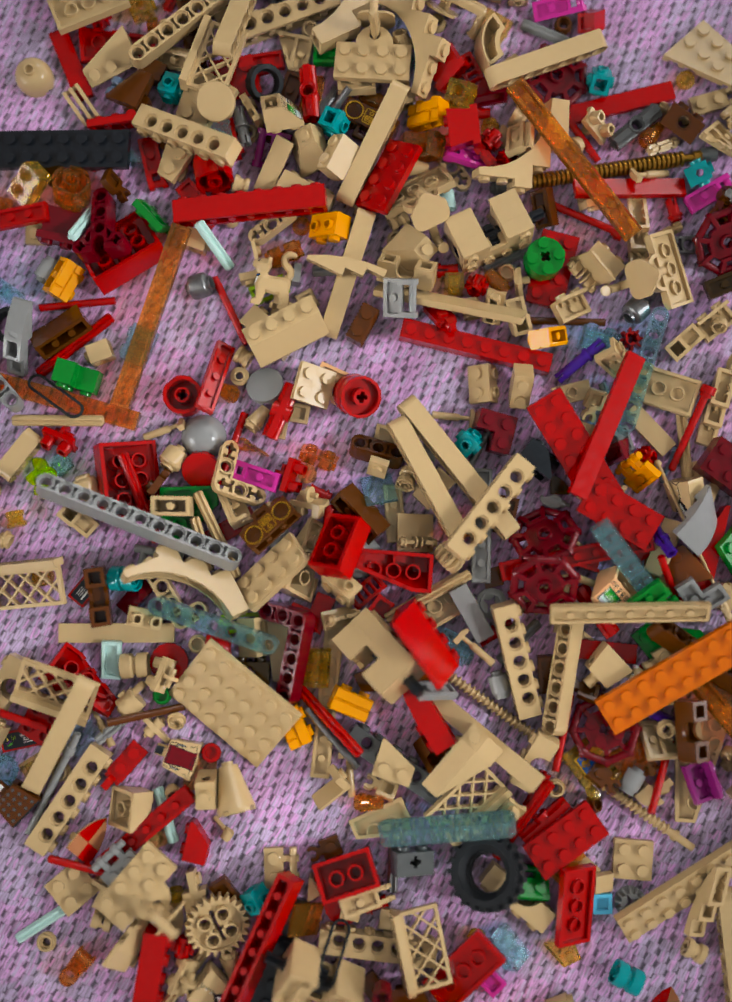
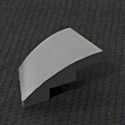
M708 484L694 496L697 501L684 513L687 518L673 530L698 557L709 545L717 526L712 491Z

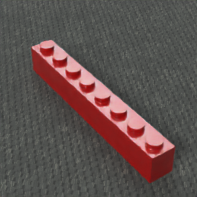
M312 182L310 185L303 186L294 184L291 187L284 188L275 186L272 189L266 190L256 188L248 192L238 190L230 194L220 192L212 196L201 194L193 198L179 197L172 200L173 222L178 229L187 228L188 226L195 227L194 225L200 220H204L209 226L328 212L325 184L320 182Z
M404 318L399 336V341L513 368L514 363L533 365L534 374L546 376L549 373L553 358L552 353L531 350V348L461 331L450 334L445 327L439 329L436 325Z
M278 872L219 1002L251 1001L267 963L263 962L266 952H273L304 883L303 879L292 872Z

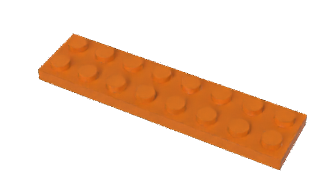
M732 620L595 699L594 702L615 735L619 734L731 669Z

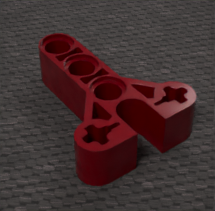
M100 187L93 192L91 226L81 239L75 241L72 246V251L84 264L100 262V253L103 247L112 259L126 257L132 251V245L121 232L115 231L116 201L106 188Z

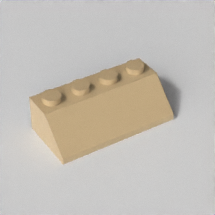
M312 295L242 329L261 368L330 334Z

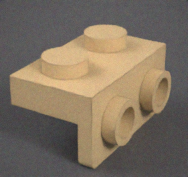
M577 287L571 290L568 295L562 293L555 297L556 301L550 305V308L560 326L592 311L584 296V293L589 290L588 287L582 289Z
M719 300L710 307L712 311L709 314L704 312L695 319L697 321L695 325L706 336L703 339L706 344L719 335L711 329L715 318H726L728 327L732 325V311L727 306L728 300H725L723 303Z
M489 363L467 366L469 404L498 403L500 393L497 387L498 370L496 366Z
M321 575L322 588L327 593L331 592L339 604L342 606L346 605L348 608L354 605L355 595L362 589V585L353 577L351 580Z

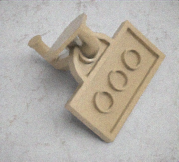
M370 0L369 10L358 12L357 20L361 21V25L365 29L357 35L356 42H336L334 81L391 84L394 79L409 85L412 45L393 44L392 36L388 30L395 26V15L390 11L378 10L379 0Z
M425 0V4L432 10L451 19H455L459 15L450 9L452 3L476 14L477 16L471 29L466 32L472 40H475L487 14V8L484 4L476 0H440V3Z
M440 164L407 180L390 212L384 216L388 220L397 217L404 211L411 214V220L415 229L421 232L429 230L431 239L438 247V251L443 254L448 252L449 245L440 237L437 225L449 218L450 209L447 200L440 197L439 194L449 192L452 188L456 187L454 178Z
M672 229L645 236V246L649 256L645 259L638 258L628 262L625 266L626 280L611 285H604L600 290L603 296H609L611 293L629 288L635 299L649 297L654 292L661 293L662 303L666 311L694 302Z
M148 840L93 906L122 932L138 916L143 920H150L159 928L155 934L156 936L164 932L170 940H174L179 930L173 928L169 923L181 910L186 901L183 899L176 907H173L170 904V888L165 882L178 866Z

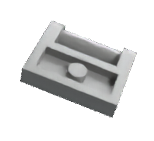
M383 278V317L418 318V311H416L418 278ZM404 285H409V311H404Z

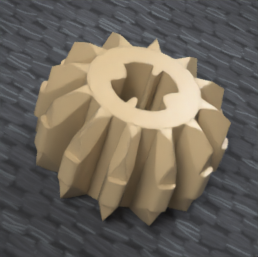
M445 540L436 547L433 554L447 571L455 573L463 567L466 561H460L442 547L446 542Z

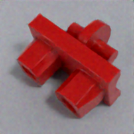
M44 426L42 429L43 437L40 444L43 449L49 451L56 445L58 446L56 448L57 454L65 458L70 452L76 453L78 447L75 446L74 434L70 433V426H63L61 429L56 427L55 430Z
M289 457L287 465L282 464L281 471L277 469L274 471L282 475L279 490L290 494L292 492L300 493L302 483L297 482L296 477L297 474L305 476L308 466L302 464L297 459Z

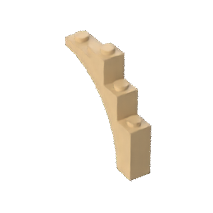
M343 0L331 16L312 28L311 40L320 55L336 48L337 41L349 42L357 38L362 27L361 21L357 20V14L361 10H369L370 0Z
M379 0L378 5L385 10L396 13L410 32L415 52V73L411 93L426 100L431 89L434 74L437 71L438 62L445 63L450 52L451 43L443 37L434 35L439 20L430 13L422 12L425 7V0Z
M552 98L544 104L541 124L534 138V148L531 149L529 147L522 156L507 164L494 167L479 166L472 171V179L478 180L479 183H489L491 181L496 182L497 185H507V191L515 188L518 195H523L526 191L532 189L533 174H542L543 171L550 168L551 153H560L561 150L568 147L570 100Z
M161 544L156 547L153 558L148 557L136 566L134 564L126 566L120 576L123 584L141 579L159 578L170 579L189 585L210 598L221 610L228 622L245 615L249 610V606L230 571L218 569L210 574L204 561L191 556L183 562L178 551Z

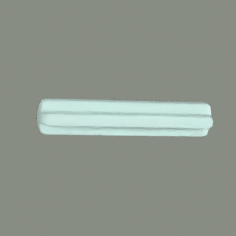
M92 204L88 206L68 231V239L77 241L91 223Z
M198 221L194 225L196 230L226 271L231 270L235 265L205 221Z
M163 786L153 789L157 807L166 800ZM172 820L164 827L169 844L179 841L174 820Z
M60 906L56 907L17 932L15 935L17 942H24L66 914Z

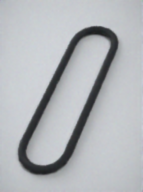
M34 374L28 379L27 384L32 391L66 416L77 418L82 415L84 411L83 405L63 389L57 387L48 378L41 374ZM34 377L43 378L81 407L80 413L70 415L34 389L30 384L31 380Z
M337 919L333 922L321 957L320 971L334 926L338 922H344L348 930L332 983L329 987L325 988L320 986L318 982V988L323 991L330 990L335 984L349 938L350 924L344 919Z

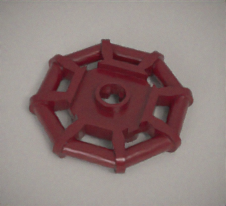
M543 43V44L540 45V48H539V49L544 48V47L549 46V45H547L546 43ZM581 60L575 62V66L570 64L538 75L534 80L532 78L527 79L523 88L536 99L541 108L549 101L550 97L561 96V99L570 100L569 109H571V106L588 91L586 84L587 63ZM576 72L579 73V82L576 81V78L574 79ZM552 73H558L560 75L558 77L559 80L554 79ZM539 85L546 93L545 97L535 88ZM571 88L575 89L576 91L569 97L567 92Z
M732 204L719 211L707 213L695 237H692L697 256L696 264L698 267H703L715 273L717 277L732 271V264L727 266V262L732 261ZM728 216V221L718 223L717 219ZM712 225L713 229L708 232V238H705L706 231ZM726 237L731 238V241L728 242V246L723 244ZM702 243L708 246L709 253L704 255ZM713 258L720 260L718 266L711 263L710 261Z
M543 505L539 509L516 518L520 529L508 538V542L512 544L519 556V560L522 562L532 558L533 554L531 553L533 551L539 555L549 556V552L558 548L561 551L550 556L559 557L562 555L564 557H571L574 554L578 538L582 535V529L577 526L568 510L562 511L547 508ZM548 516H553V517H556V518H553V520H552V519H548ZM566 522L568 527L564 528L561 523ZM523 527H527L526 532L520 533ZM543 532H545V534H548V533H549L548 536H546V537H541V536H542L541 533H543ZM565 536H571L568 544L564 543ZM522 541H525L528 545L524 549L520 544Z
M533 554L532 558L511 570L512 577L510 589L507 592L508 596L519 604L523 609V613L527 615L529 613L549 615L550 604L555 603L561 598L562 600L556 604L575 603L577 600L576 595L581 574L576 572L566 561V557L562 555L555 557ZM541 563H542V564H554V567L551 568V567L548 566V565H544V566L541 567ZM534 565L536 566V569L529 574L524 573ZM563 568L569 576L563 577L559 572ZM519 579L524 581L523 588H518ZM542 584H547V585H548V588H546V589H545L544 587H542V588H540V587H541ZM566 585H570L569 592L564 591ZM525 595L530 601L526 602L522 596ZM539 603H544V605H547L548 607L535 605H539Z
M584 701L575 705L576 709L567 733H570L581 758L584 757L605 765V767H610V765L634 756L635 746L640 731H642V727L639 726L638 722L615 735L600 710L591 714L587 711L588 708L595 706L596 703L593 705ZM582 715L587 717L584 728L578 727ZM601 725L609 727L608 735L599 732ZM625 732L631 733L627 746L622 743ZM580 733H584L589 743L587 746H584L579 736ZM619 746L622 750L609 756V750ZM592 747L604 751L603 756L590 752V749Z

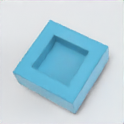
M611 892L594 894L593 914H613Z

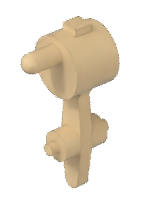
M140 681L133 688L130 687L126 691L123 689L117 695L119 698L115 701L117 711L122 716L143 711L142 709L146 706V702L139 692L146 686L144 681ZM157 716L154 720L152 718L143 719L147 725L143 729V736L145 738H152L156 734L168 744L171 739L162 730L166 725L164 722L166 718L164 716Z

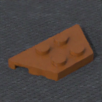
M684 545L675 547L678 552L675 556L671 557L668 565L675 586L690 576L696 583L714 579L712 574ZM648 557L644 561L639 591L656 578H659L666 585L664 577L662 578L644 571Z

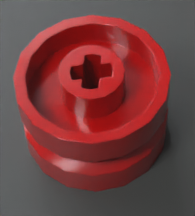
M351 373L341 377L335 384L333 400L337 408L343 413L356 418H366L374 414L379 408L381 390L372 378Z

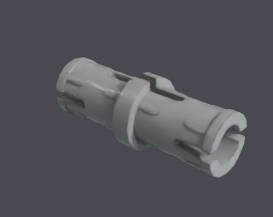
M236 106L233 112L236 123L235 130L238 132L240 145L245 147V143L246 147L252 145L248 130L250 125L246 121L244 107L240 106L239 110L238 106Z

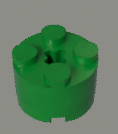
M543 236L531 243L523 258L526 274L536 281L554 278L564 264L565 250L559 242L552 238Z

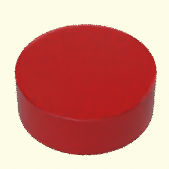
M215 743L206 744L201 751L203 760L208 763L218 761L222 754L221 748Z

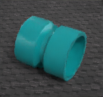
M111 566L109 568L106 583L110 590L137 592L141 589L144 579L123 584L120 576L125 566Z
M617 959L614 962L608 976V982L611 985L623 988L625 992L634 997L641 993L646 980L644 971L631 967L621 959Z

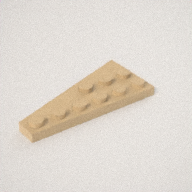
M704 20L662 57V60L667 62L670 60L677 63V66L682 69L686 67L695 71L696 75L720 86L724 84L732 88V44Z
M211 72L205 74L208 81L217 78V76H215ZM201 76L196 78L193 83L200 85L205 83V80ZM229 84V87L232 89L234 96L236 98L239 94L238 89ZM189 89L187 92L183 90L175 115L214 129L218 122L205 119L197 108L196 98L198 91ZM166 143L157 173L175 185L195 154H187L181 148L177 147V149H174Z
M707 704L708 721L701 722L702 738L705 741H709L710 760L714 766L717 763L726 732L730 726L732 705ZM675 733V746L677 747V740H676V733ZM674 759V821L696 823L701 805L693 804L680 767L688 764V762Z

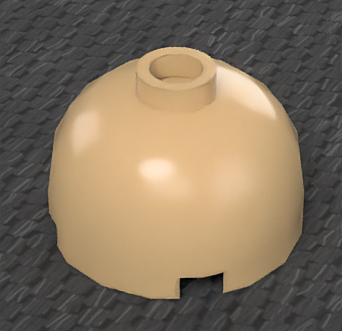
M25 58L16 67V83L20 90L28 97H43L49 90H52L55 81L54 73L49 65L40 58Z

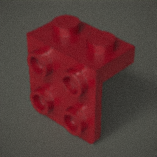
M48 205L50 222L42 223L41 229L37 228L36 238L43 245L60 246L61 249L71 250L75 241L67 238L68 231L83 213Z

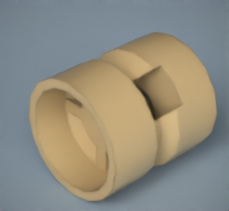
M139 652L135 656L132 653L120 654L119 673L121 679H130L134 675H137L138 678H143L151 674L150 653Z

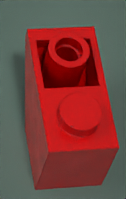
M193 817L190 822H187L184 834H187L186 842L183 841L181 844L180 854H183L181 861L204 866L207 862L211 840L199 820Z

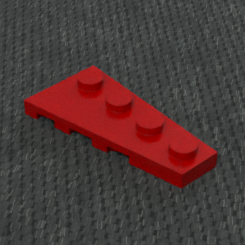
M85 26L79 28L82 64H88L117 30L106 31L102 30V28L94 27L92 29ZM137 33L128 34L132 44L144 36ZM152 43L150 46L155 47L156 44Z

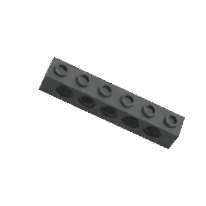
M356 722L349 734L364 750L361 757L374 765L384 736L379 733L375 735L370 732L371 728L363 722L360 724ZM370 738L372 744L369 747H365L361 744L362 739ZM393 744L415 767L414 771L421 773L418 779H411L410 786L407 788L433 805L442 795L436 798L422 785L423 781L429 776L427 769L418 764L420 761L414 756L409 755L407 757L402 753L403 749Z

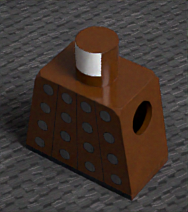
M17 778L9 785L0 779V814L12 828H15L40 802L43 794L37 795L22 788L23 781Z

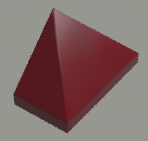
M484 76L471 92L470 104L477 103V108L507 103L508 86L490 91Z
M628 438L617 441L609 446L605 456L608 466L629 458Z
M144 579L141 589L137 592L127 591L116 606L126 615H128L129 605L140 607L153 592L149 582Z

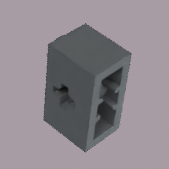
M422 843L416 844V847L399 845L397 848L391 849L390 873L396 878L434 875V850L428 847L427 844Z

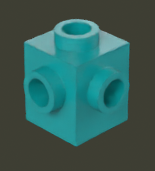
M599 65L598 67H593L591 73L588 72L586 84L588 85L589 93L596 96H608L609 89H612L615 79L609 67Z
M165 71L162 80L158 83L157 91L162 101L166 104L179 105L183 93L178 79L180 74Z
M327 105L318 121V124L324 130V134L328 137L333 136V134H345L351 123L343 110Z
M701 158L690 162V167L683 170L691 188L696 185L702 187L710 183V178L713 177L712 173L715 172L711 161L706 162V159L701 161ZM698 169H703L704 173L702 176L696 175Z
M470 427L466 431L462 429L455 436L457 441L454 444L464 457L467 458L471 453L474 456L482 448L480 444L484 439L481 438L482 435L479 431Z
M264 882L250 886L239 896L245 910L251 917L259 915L268 896L269 889H267Z

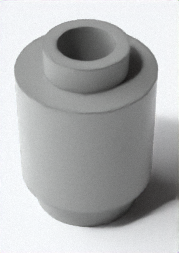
M49 255L43 258L34 272L36 275L35 279L45 284L58 261Z
M502 670L490 672L491 676L487 678L495 700L510 697L511 689L506 672L502 673Z
M635 765L633 768L628 767L620 781L622 786L619 789L633 797L635 793H638L646 778L643 775L644 771Z

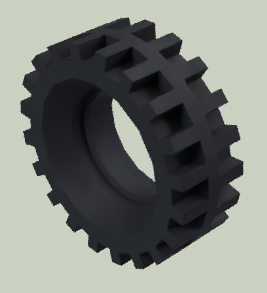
M486 832L474 833L468 839H462V844L454 848V857L449 859L452 862L451 869H448V874H451L452 878L449 884L454 886L455 892L453 894L455 897H459L462 900L461 904L469 906L470 910L482 913H496L510 908L509 906L516 904L519 901L517 899L519 895L525 891L523 889L524 882L527 883L528 880L525 877V870H528L527 865L523 863L522 859L524 856L517 850L518 846L511 843L506 837ZM486 853L498 856L504 863L506 870L503 885L493 892H485L478 888L472 876V867L475 860Z

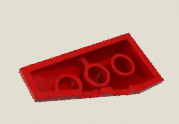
M363 549L356 568L408 591L431 593L434 554Z
M66 642L47 665L75 675L81 674L100 683L92 710L108 718L116 707L115 701L117 698L108 686L102 683L96 675V670L91 668L85 660L86 657L83 653ZM47 672L44 674L48 681L56 679L51 673ZM69 679L63 680L67 688L74 685ZM58 682L52 684L55 691L63 690Z

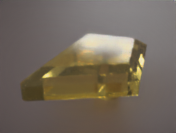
M554 941L544 942L547 950L563 967L581 960L575 945L559 949L554 945Z

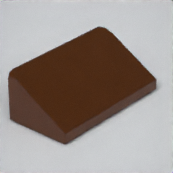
M545 187L529 192L533 211L541 208L545 215V219L535 223L536 230L559 225L553 188Z

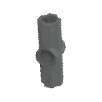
M650 104L610 136L608 141L613 150L620 151L663 116L661 108L657 104ZM632 125H636L639 130L634 129Z

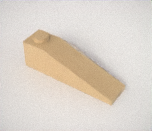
M309 517L296 537L308 559L311 557L323 528V524L312 517ZM306 565L279 592L311 603L318 585L315 571Z
M473 724L423 781L422 785L437 798L489 768L503 753V750L478 726Z
M136 916L101 965L104 968L125 972L129 966L133 968L139 960L137 955L141 950L143 933L150 920H143Z

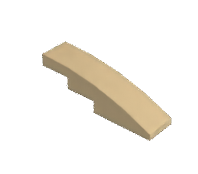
M627 198L628 261L630 262L638 258L645 259L649 256L644 237L649 235L650 223L647 199Z
M334 255L307 256V262L340 277L343 276L344 271L363 278L366 271L383 279L387 272L386 269L369 262Z
M718 367L711 386L717 390L714 397L711 396V399L707 400L694 441L695 444L705 447L710 444L713 438L718 436L719 429L723 425L726 409L729 408L732 397V370Z
M714 866L705 878L694 899L683 931L688 937H704L707 922H714L717 907L724 906L732 873L731 867Z

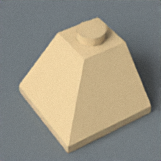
M308 123L294 131L291 142L295 143L292 152L299 174L303 179L319 171L316 168L319 163V157L327 148L322 127Z
M406 223L381 251L401 255V265L405 269L412 271L415 269L419 259L430 260L438 251V247L425 234Z
M112 785L108 824L129 834L133 833L152 811L154 791L142 787Z

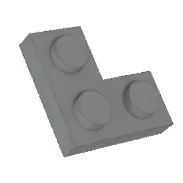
M690 576L674 586L684 601H710L712 604L711 610L731 599L719 581L701 591Z

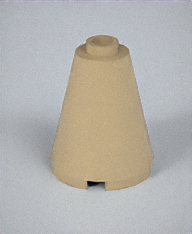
M233 761L221 763L222 767L218 768V818L256 809V804L238 764H233Z

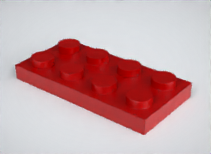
M390 139L358 196L355 205L368 211L388 215L423 151L421 146Z
M543 228L541 237L552 238L559 242L565 250V261L557 275L550 280L536 281L530 278L525 302L550 308V305L556 301L555 297L562 293L566 294L571 275L567 264L570 262L569 259L576 255L580 237Z
M596 477L588 499L581 500L576 508L577 512L642 550L646 549L665 517Z
M583 800L521 846L546 881L560 871V868L567 866L609 835V832L589 803Z
M593 863L560 868L554 945L559 949L590 941L596 865Z
M478 928L448 956L453 983L429 991L438 1002H463L506 962V958ZM439 968L434 978L437 980L446 979L445 970ZM427 976L422 981L423 985H425V983L428 980Z

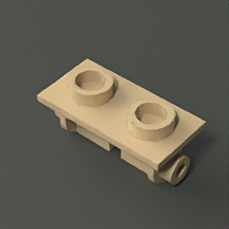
M344 606L320 612L324 632L347 626L360 611L353 609L352 606L350 608Z

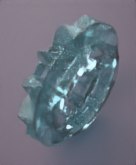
M3 754L0 755V768L4 764L5 768L10 771L6 772L5 775L0 771V779L9 785L14 779L18 778L17 775L20 769H18V762L12 756Z

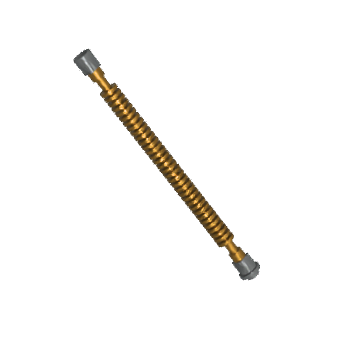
M712 146L700 148L698 151L685 155L683 151L650 157L633 158L631 160L614 161L612 163L607 162V164L588 165V167L569 168V170L550 171V173L533 174L532 189L572 184L574 179L612 178V176L629 175L630 168H634L640 173L683 167L685 162H691L698 158H701V161L706 159V162H716L718 150ZM489 182L490 194H494L495 197L506 192L507 185H497L496 182Z

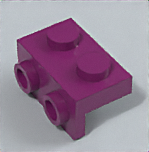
M711 760L709 762L688 763L680 766L694 805H701L712 799L724 798L722 785L718 781L715 773L716 768Z

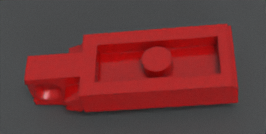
M422 306L423 312L439 329L445 327L450 334L458 331L456 329L457 318L451 311Z
M134 739L107 769L104 775L108 778L100 786L106 791L113 783L118 786L148 754V751Z

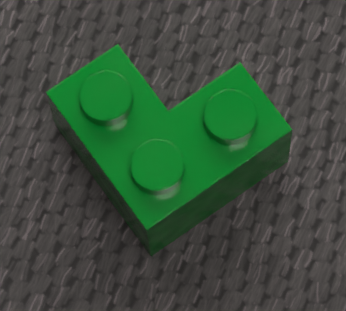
M57 357L51 380L56 382L57 387L65 391L73 392V389L78 390L80 395L91 398V395H98L104 374L100 371L80 366L76 362Z

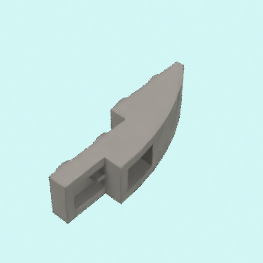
M13 297L5 325L2 358L7 359V372L25 377L28 374V340L32 337L33 301Z

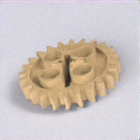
M219 891L217 897H214L211 892L209 899L202 896V903L197 900L195 901L197 908L190 907L191 914L186 915L185 933L186 936H189L188 943H192L193 949L198 948L199 954L205 950L207 957L211 952L214 953V957H217L218 952L225 955V950L232 953L233 946L239 948L238 941H245L243 935H248L247 927H250L248 920L250 918L244 906H242V900L237 901L236 895L229 898V893L227 892L222 897ZM222 909L226 910L224 913H218ZM210 910L213 911L216 921L219 926L221 925L222 932L226 938H222L220 930L217 924L214 923L213 916L209 912ZM204 919L208 920L206 923H200ZM229 926H235L233 929H227ZM211 936H217L215 939H209Z

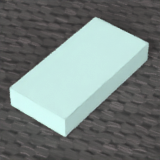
M121 640L101 641V679H121L119 673V656L122 654Z

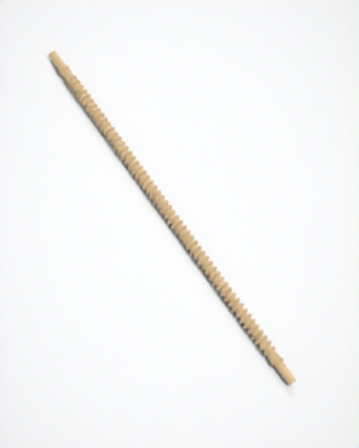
M395 632L392 633L395 638L399 636ZM457 673L452 674L448 679L450 684L454 683V687L458 686L459 690L463 689V693L467 692L468 697L472 696L473 700L477 699V703L481 702V705H485L487 710L491 709V713L495 712V716L499 715L500 719H505V723L509 722V726L513 725L514 729L518 728V732H523V736L527 735V738H529L530 734L535 732V729H531L530 725L526 726V722L522 723V720H518L516 715L512 716V712L508 713L507 709L503 710V706L499 707L498 702L494 703L493 699L489 700V696H484L485 693L481 694L479 689L475 690V686L471 687V683L467 684L466 680H461V676L457 677ZM567 751L563 752L561 762L564 761L565 765H569L570 769L574 768V772L578 771V774L581 775L582 773L572 761V755H568ZM612 785L616 795L611 796V798L615 797L616 801H620L621 805L625 804V808L629 807V810L634 811L635 815L638 814L639 818L643 817L644 821L648 820V824H652L653 828L657 827L658 831L662 830V834H667L672 841H677L690 851L694 850L695 844L680 835V831L671 828L670 824H665V821H661L660 817L656 818V814L651 815L647 813L646 807L642 808V804H637V801H633L632 797L628 798V794L624 795L623 791L619 792V788H614V785Z

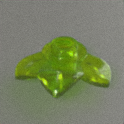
M40 457L32 458L34 470L25 478L30 484L35 486L34 495H37L36 480L40 474L48 473L57 477L56 470L53 467H49L47 461Z

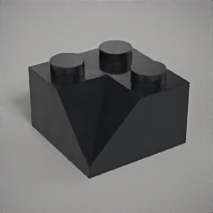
M531 438L523 446L519 454L536 467L532 472L534 477L541 483H545L552 478L560 463L557 462L556 456L545 447L546 444L542 440Z

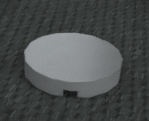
M272 368L259 369L251 374L247 380V393L258 404L274 403L275 400H278L284 387V380L280 373Z

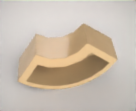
M495 12L483 23L474 42L475 59L482 73L504 55L500 47V37L506 27Z

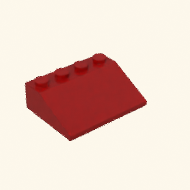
M135 211L117 221L115 231L121 232L132 245L131 253L126 257L112 259L103 247L100 253V262L85 264L92 279L104 295L169 257L155 232L148 226L149 222L145 218H141Z
M155 440L98 443L93 446L99 494L138 508L117 455L123 452L129 453L145 494L147 490L144 488L149 481H155L159 476ZM160 488L154 496H160ZM117 514L119 517H124L123 514Z
M414 597L395 610L391 625L439 691L459 667L460 656L455 648H450L446 635L438 631L436 628L438 625L432 616L428 617L425 612L426 607L422 601H417Z

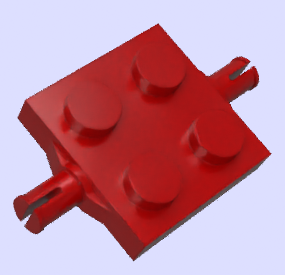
M252 54L239 58L230 81V85L239 91L238 96L235 98L236 101L240 100L239 95L243 93L251 97L246 89L245 79L248 71L255 66ZM227 66L217 69L220 75H224L229 71ZM267 71L259 72L255 78V87L260 94L263 93L260 77L270 74Z

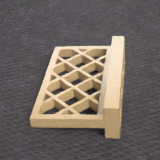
M204 14L178 78L181 90L187 92L189 89L199 91L205 83L210 81H220L229 86L248 38V32L244 31L234 58L226 59V57H222L224 61L215 65L212 58L218 55H214L213 52L209 54L207 47L213 44V32L219 28L220 23L212 21V16ZM209 60L212 66L202 70L201 63ZM227 66L229 69L228 73L220 75L217 69ZM215 71L217 78L208 81L205 74ZM201 76L205 80V83L200 85L193 83L196 78Z
M63 556L0 563V577L6 581L3 587L0 586V597L3 594L9 599L8 603L2 606L0 601V610L66 604L67 599L61 565L64 564ZM55 570L56 580L52 582L47 577L49 571ZM32 573H36L40 577L37 584L29 578ZM15 574L23 579L20 585L12 580ZM43 580L51 586L47 593L39 587ZM26 582L33 587L30 594L22 589ZM9 584L16 589L13 595H10L5 590ZM53 589L59 593L60 600H55L50 596ZM36 591L44 596L41 602L32 597ZM19 592L26 598L23 604L15 599Z
M24 657L14 691L9 701L57 718L65 700L59 698V695L66 694L68 696L73 687L67 688L63 680L69 679L75 683L78 675ZM26 665L34 667L36 672L29 674L26 670ZM47 672L51 673L56 679L48 681L44 674ZM39 676L43 684L36 685L32 678ZM27 680L32 688L22 686L21 682ZM58 682L63 690L55 692L52 684ZM97 683L91 699L87 702L88 708H84L77 725L86 726L92 713L100 683ZM47 687L50 695L42 693L39 689Z
M487 768L485 769L484 778H475L473 776L447 791L423 815L455 848L462 844V839H467L513 794ZM484 782L483 790L474 791L475 783ZM488 782L497 783L492 790H487ZM465 783H470V791L461 792V787ZM482 795V799L478 803L473 804V796ZM460 796H469V804H460ZM450 797H456V804L447 805V800ZM459 809H468V813L465 816L459 817ZM442 810L441 818L433 819L431 817L435 811ZM446 810H455L454 818H445ZM454 822V826L446 832L444 830L445 823Z
M431 902L398 912L397 910L390 911L389 917L404 992L409 999L417 997L416 994L452 984L453 981L437 903ZM433 908L434 916L428 922L422 916L426 910ZM412 914L417 918L413 925L409 927L405 924L404 916ZM420 920L428 924L422 935L414 930ZM431 927L438 932L434 942L426 938ZM412 933L421 937L415 947L411 946L408 941ZM424 940L432 944L427 955L419 951ZM435 948L440 949L442 952L438 962L430 958ZM416 953L425 957L419 968L412 961ZM428 960L436 964L431 975L423 971ZM439 968L445 970L446 979L437 980L434 978ZM420 973L428 977L425 985L418 987L416 980Z

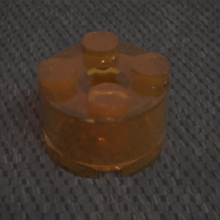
M70 166V168L65 169L64 167H59L52 174L53 202L74 213H78L88 206L92 198L91 179L88 172L77 166Z

